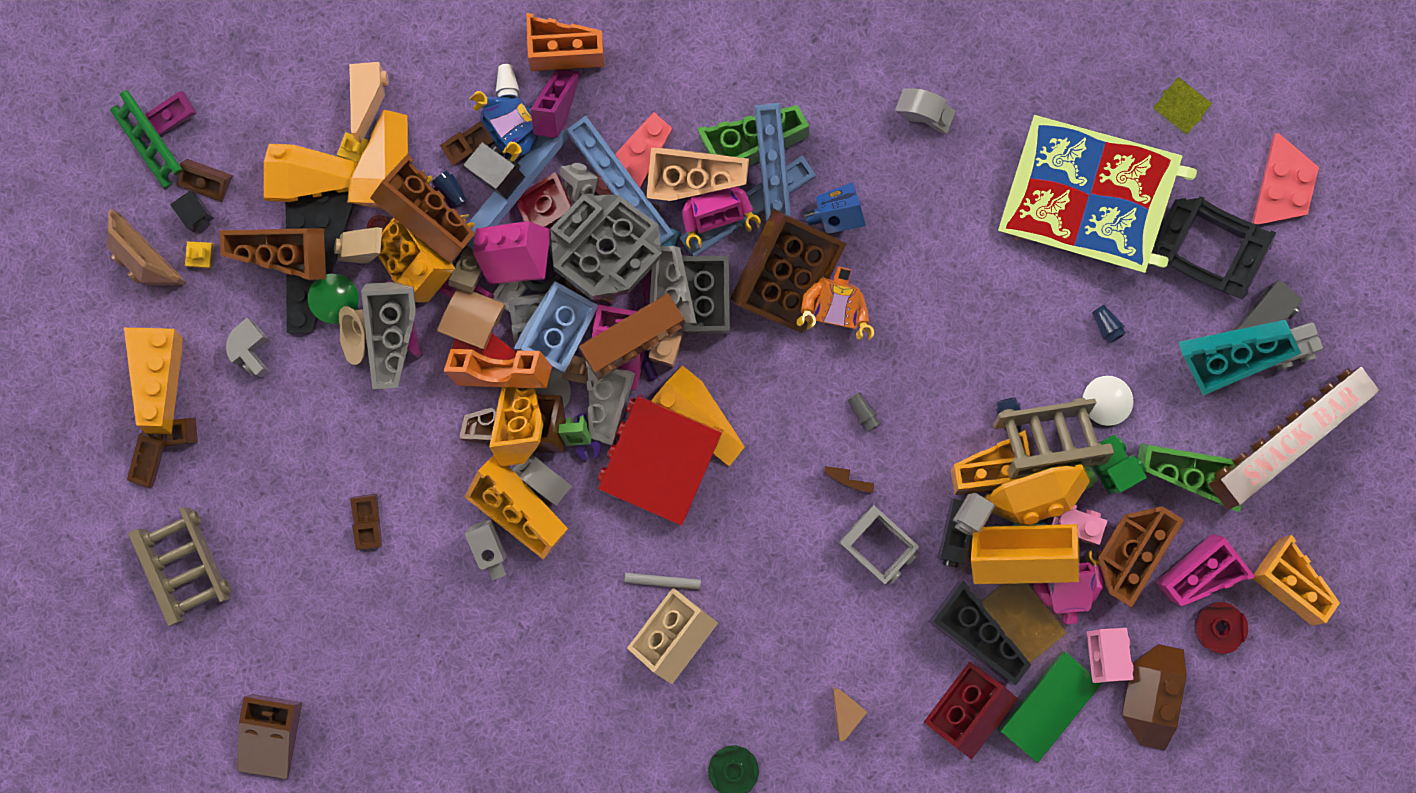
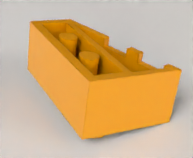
M1026 430L1018 434L1025 455L1030 457ZM1003 440L987 450L954 464L951 469L954 495L992 491L1002 484L1020 479H1010L1007 470L1015 458L1010 440Z

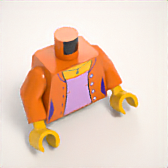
M837 266L834 280L821 278L818 283H815L803 295L801 307L803 315L796 321L798 326L803 325L805 320L808 323L807 330L813 327L816 321L856 329L858 326L860 327L856 333L858 340L863 338L862 331L867 333L868 340L874 336V329L869 325L868 309L863 293L856 285L849 283L851 269Z

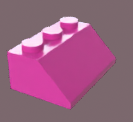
M530 221L477 228L474 237L473 254L487 283L495 285L545 279L550 229Z

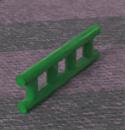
M124 90L120 93V97L124 101L123 106L120 108L119 105L111 107L110 111L163 189L166 190L173 185L168 178L169 174L172 172L174 175H178L183 169L130 92ZM130 113L133 114L138 122L135 128L127 119ZM144 132L152 142L148 148L141 139ZM157 152L165 161L162 168L154 158Z

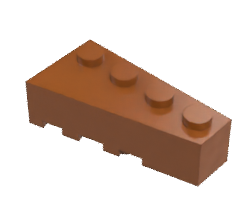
M407 154L380 183L370 199L451 264L475 233L455 209H450L444 202L445 197L439 190L435 191L427 182L428 177L422 170L418 171L412 164L414 160Z
M324 228L219 230L221 256L257 264L268 269L279 270L282 273L297 275L308 280L326 279Z
M667 293L581 344L579 348L597 380H600L624 363L635 359L644 350H650L657 346L660 340L667 335L671 337L679 333L683 329L682 326L685 324V320L671 296Z

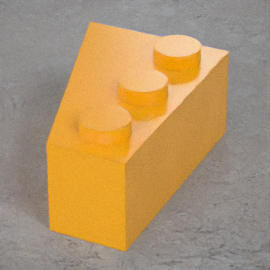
M1292 535L1279 538L1253 574L1255 577L1252 579L1310 625L1327 623L1340 602L1323 578L1318 576L1309 564L1311 561L1307 555H1303L1295 544V538Z

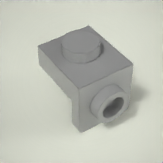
M573 163L572 165L561 166L559 175L573 186L572 201L576 202L583 194H595L598 177L590 172L585 165Z

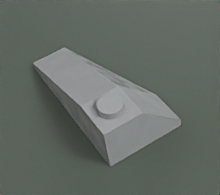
M392 282L365 284L361 294L372 389L398 388L416 314L414 287Z

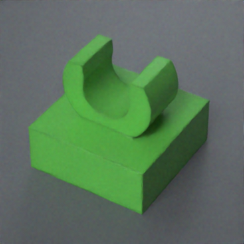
M580 416L579 423H574L571 417H568L566 424L559 425L558 433L566 446L588 445L591 443V434L587 429V422L583 416Z

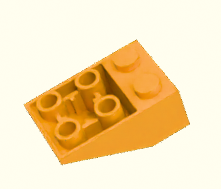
M394 217L382 231L381 248L378 257L391 278L397 284L414 287L415 302H429L455 271V267Z

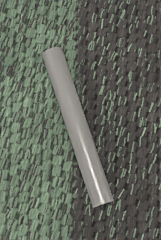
M625 573L624 583L700 590L701 580Z

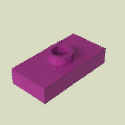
M179 91L147 112L145 116L161 137L197 113L185 92Z

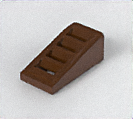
M196 418L173 420L178 440H174L172 427V434H166L167 441L165 447L198 443ZM157 434V438L164 440L163 434Z

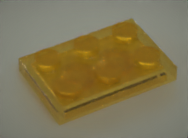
M1027 583L1002 584L981 601L987 612L1001 626L1000 628L1013 641L1029 663L1067 634Z

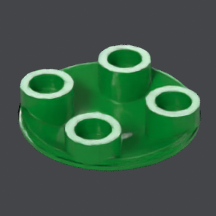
M327 274L326 279H317L311 285L308 292L309 309L319 320L330 324L339 323V311L342 307L349 306L353 310H357L359 304V295L355 285L348 278L339 274Z

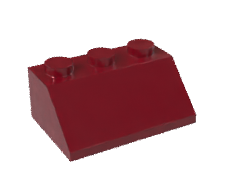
M969 661L925 719L924 723L972 760L1018 698L1005 686Z

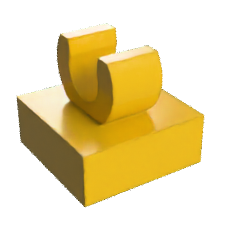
M345 132L337 155L359 163L360 156L363 150L366 149L369 140L364 138L362 143L354 139L352 134Z
M187 241L185 266L212 269L214 244Z

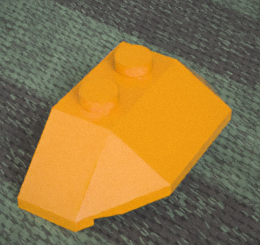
M1082 464L1075 465L1074 467H1053L1002 484L984 498L995 504V508L992 511L993 514L1020 526L1032 525L1040 520L1057 517L1071 511L1090 480Z

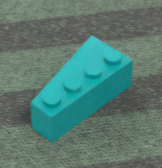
M1286 320L1178 342L1182 355L1203 396L1302 354Z

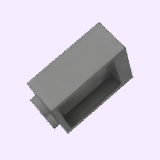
M874 505L867 510L838 542L884 585L887 582L892 584L901 575L899 569L904 563L909 565L918 556L916 550L919 548L912 539ZM875 519L879 520L908 547L884 574L878 571L851 546Z

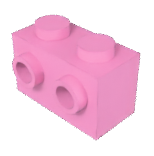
M1074 505L1071 511L1065 512L1060 516L1048 518L1047 525L1077 524L1078 539L1092 545H1100L1108 521L1100 518L1101 513L1086 509L1085 513L1076 510L1077 505Z
M1127 628L1087 631L1092 682L1133 680V663L1131 662L1130 638Z

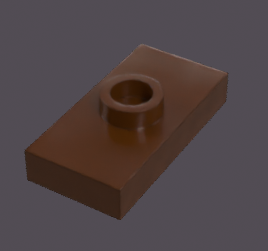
M144 432L138 435L127 477L128 481L147 488L153 487L166 440Z

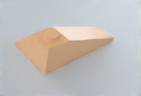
M651 148L646 198L673 201L747 184L749 159L677 149Z

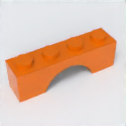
M450 349L444 372L457 386L546 388L552 365L540 351H517L516 357L513 359L497 360L483 356L474 350Z

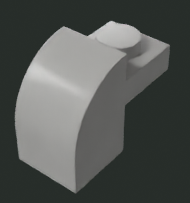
M903 88L895 112L907 120L925 122L941 133H948L956 111L946 104L947 100L926 90Z
M246 318L229 334L226 343L227 355L234 364L239 365L244 361L245 363L242 366L251 376L255 374L263 377L269 372L268 368L254 353L269 339L253 320Z
M533 454L525 463L516 464L512 469L522 480L556 506L572 487L571 484Z

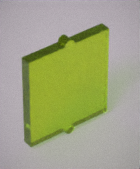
M1177 77L1168 90L1165 89L1163 91L1164 95L1155 104L1153 109L1187 135L1197 122L1202 121V115L1212 103L1181 78Z

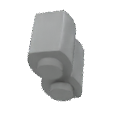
M976 493L968 494L953 519V522L956 523L955 528L966 535H973L976 532L980 533L995 508V504Z

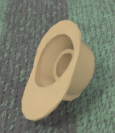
M344 306L339 311L340 343L346 360L352 365H358L364 358L365 344L367 343L363 309L353 310L349 306Z

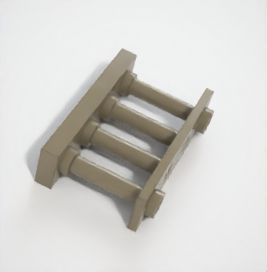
M1078 398L1068 403L1018 411L1007 409L1000 412L993 423L994 429L1006 428L1015 455L1007 470L1009 478H1022L1053 467H1074L1081 464L1083 467L1107 464L1114 454L1112 445H1101V443L1097 442L1088 416L1097 403L1096 399L1086 400L1085 398ZM1078 416L1088 445L1086 448L1077 449V447L1073 446L1064 418ZM1054 420L1064 449L1063 451L1053 453L1049 450L1040 422ZM1030 424L1040 453L1039 455L1031 457L1025 455L1016 426Z
M190 507L179 509L183 517L182 519L152 533L146 532L145 529H136L128 533L168 626L184 622L183 615L185 611L210 599L218 597L220 602L231 600L229 595L232 592L231 586L226 579L221 577L199 524L202 522L198 512ZM186 527L188 528L193 539L192 542L162 556L156 555L153 548L156 541ZM196 550L198 551L203 562L202 565L172 579L166 578L163 571L166 564ZM204 574H208L213 585L212 588L182 602L176 601L173 594L175 588Z

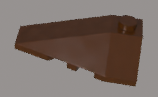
M537 394L543 428L540 444L535 449V452L563 453L564 441L558 433L559 425L566 424L563 398L561 395ZM491 407L464 415L459 439L490 445L497 408L493 409Z

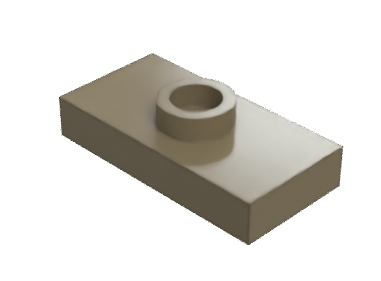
M468 245L463 251L455 271L450 276L448 285L473 293L482 275V271L473 254V249Z

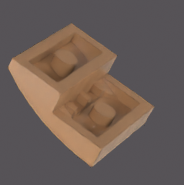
M457 288L447 306L437 332L486 350L494 327L497 328L506 304L476 292L470 293Z

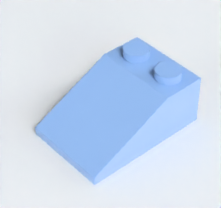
M554 281L523 329L514 349L516 351H540L552 365V370L565 373L598 305Z

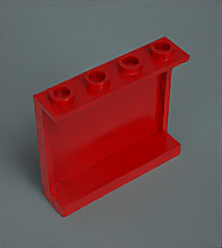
M639 394L636 399L631 398L626 410V412L630 413L626 422L622 421L616 435H619L620 438L617 445L612 444L608 452L607 458L610 459L607 468L602 467L597 481L601 483L598 489L682 526L723 433V429L716 426L710 427L643 397L644 395Z

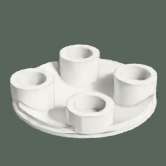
M1102 376L1094 379L1086 387L1082 396L1086 400L1096 399L1097 403L1088 416L1094 422L1103 426H1112L1123 422L1133 408V395L1129 386L1114 376Z

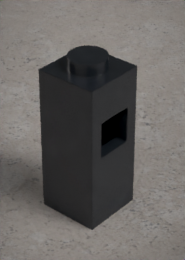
M951 499L938 559H943V565L958 568V564H966L972 535H966L955 528L956 523L953 522V519L964 501Z

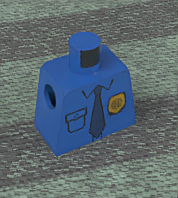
M853 182L818 195L816 197L818 208L804 212L808 225L813 226L823 223L825 232L828 234L866 226Z

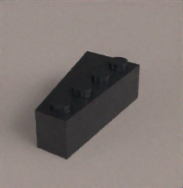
M964 580L956 583L928 621L1009 685H1017L1031 666L1013 641L1000 628L1001 626L987 612L981 601L971 592Z

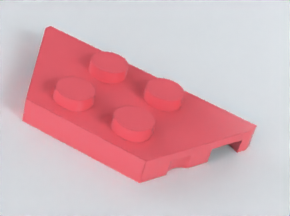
M1278 133L1273 135L1252 221L1256 225L1308 215L1319 170L1315 163Z

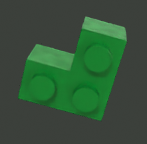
M1114 434L1098 442L1101 445L1111 444L1114 451L1107 464L1093 466L1108 494L1121 493L1147 478L1144 473L1146 468L1139 458L1136 459L1134 455H1126L1125 451L1127 448L1120 437L1117 438Z

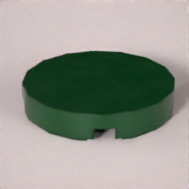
M738 745L725 746L719 749L710 760L708 767L709 780L713 788L720 793H748L756 784L759 776L758 762L747 748Z

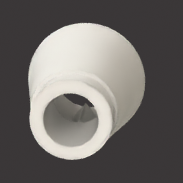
M510 64L500 65L498 67L495 95L511 99L518 98L520 90L513 66Z

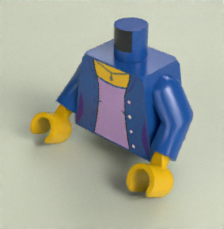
M481 91L475 92L469 98L470 101L473 100L477 103L473 106L475 111L483 108L480 121L499 149L505 154V158L512 155L510 161L514 162L517 157L530 152L536 140L531 116V108L534 104L526 108L520 98L490 97Z

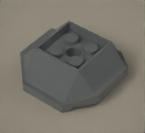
M583 194L550 229L554 271L592 300L629 293L662 257L658 224L620 195L594 196V194ZM604 247L612 248L609 252L601 251Z

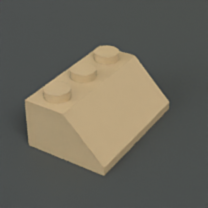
M672 588L627 649L651 671L670 684H673L717 626L718 622L675 588Z

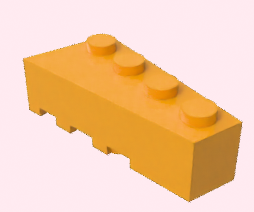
M124 327L136 426L146 434H172L183 337L175 329Z
M494 455L478 470L465 495L468 501L543 560L555 548L568 530L562 521L509 465L500 466Z

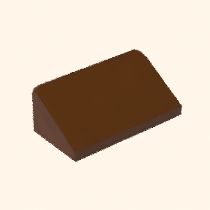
M190 159L180 163L183 171L178 174L176 186L223 202L233 175Z

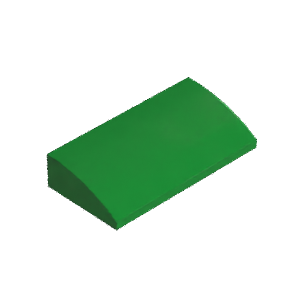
M1061 651L998 730L1038 763L1102 684L1093 683L1092 674L1068 653Z

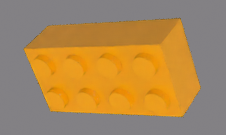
M1078 525L983 527L980 533H973L971 566L974 584L1079 582Z

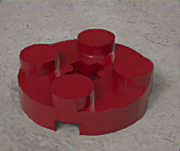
M1210 603L1200 609L1195 619L1194 629L1197 639L1203 647L1215 653L1227 654L1234 652L1242 642H1245L1248 636L1246 617L1236 606L1230 603ZM1221 620L1224 625H1227V630H1223V635H1219V632L1215 630V626Z

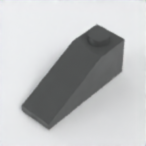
M1278 280L1267 288L1233 330L1281 321L1287 318L1291 319L1300 310L1298 305L1303 299L1282 281Z

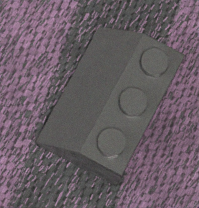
M682 256L696 324L685 323L680 332L699 335H730L729 256Z

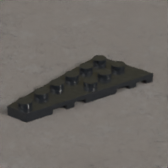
M332 190L322 192V196L313 198V194L298 197V201L285 202L286 229L324 228L326 275L332 274L338 258V254L334 253L335 240L340 239V235L346 232L350 215L354 208V204L347 203L349 191L338 193ZM286 274L288 334L314 333L318 318L309 309L308 292L316 280H308L297 275Z

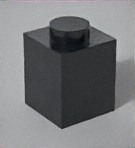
M191 190L170 204L185 227L192 232L204 231L210 226V221L214 219L199 196Z

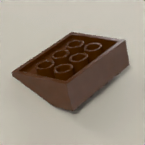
M773 208L730 299L739 307L803 333L807 321L805 320L801 326H798L796 322L803 315L801 313L803 295L815 283H818L821 278H830L847 243Z

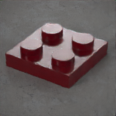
M556 172L527 189L516 202L524 222L530 221L548 229H551L572 206L562 179Z

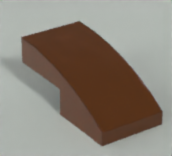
M480 121L465 132H458L439 146L452 166H456L468 160L481 143L489 147L495 142Z
M823 467V473L835 482L856 491L873 493L874 483L849 480L850 469Z
M377 494L351 497L350 501L354 520L352 528L356 550L381 547L382 536Z

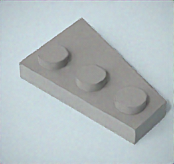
M661 246L662 257L652 267L650 304L669 293L682 314L685 323L696 324L681 250L676 246Z
M586 362V368H588L587 391H589V433L592 439L612 445L617 440L618 435L616 434L622 422L635 373L618 367L612 373L597 380Z

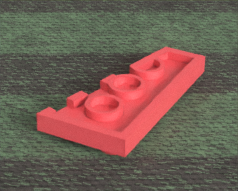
M655 112L651 114L615 154L639 188H641L649 174L651 148H663L672 131V127ZM596 174L595 176L598 177L595 192L598 195H613L598 174Z

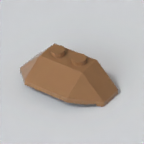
M112 208L108 211L107 248L113 253L110 257L121 267L125 265L130 270L127 274L137 284L142 282L148 286H184L187 283L119 212Z

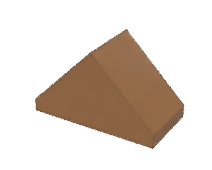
M832 687L839 741H845L866 715L867 711L838 687Z

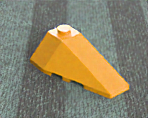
M269 144L264 159V200L293 202L298 201V197L313 194L314 198L322 196V192L335 190L341 193L349 191L350 177L359 163L296 145Z

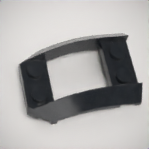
M1199 196V198L1187 200L1186 198L1175 199L1158 231L1154 247L1161 256L1168 258L1170 266L1212 288L1243 300L1248 294V290L1268 251L1272 248L1276 232L1259 228L1254 223L1234 216L1209 203L1204 197ZM1197 216L1244 239L1225 277L1203 269L1178 255Z

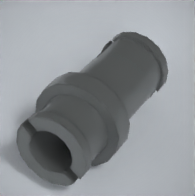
M861 392L847 400L859 417V424H863L867 432L881 425L876 418V411L871 410Z

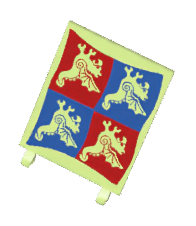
M1034 115L998 231L1143 273L1146 272L1148 264L1165 268L1169 261L1168 258L1152 254V250L1176 176L1190 181L1196 177L1197 170L1180 166L1182 155Z

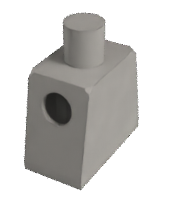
M490 518L468 527L464 534L479 569L487 568L492 580L505 576L506 572L502 562L505 561L506 553L494 521ZM485 550L493 551L494 557L488 559Z

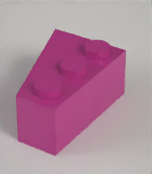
M1211 534L1157 579L1155 583L1170 602L1184 606L1209 596L1212 592L1222 588H1229L1237 582L1245 579L1249 580L1255 576L1225 537Z

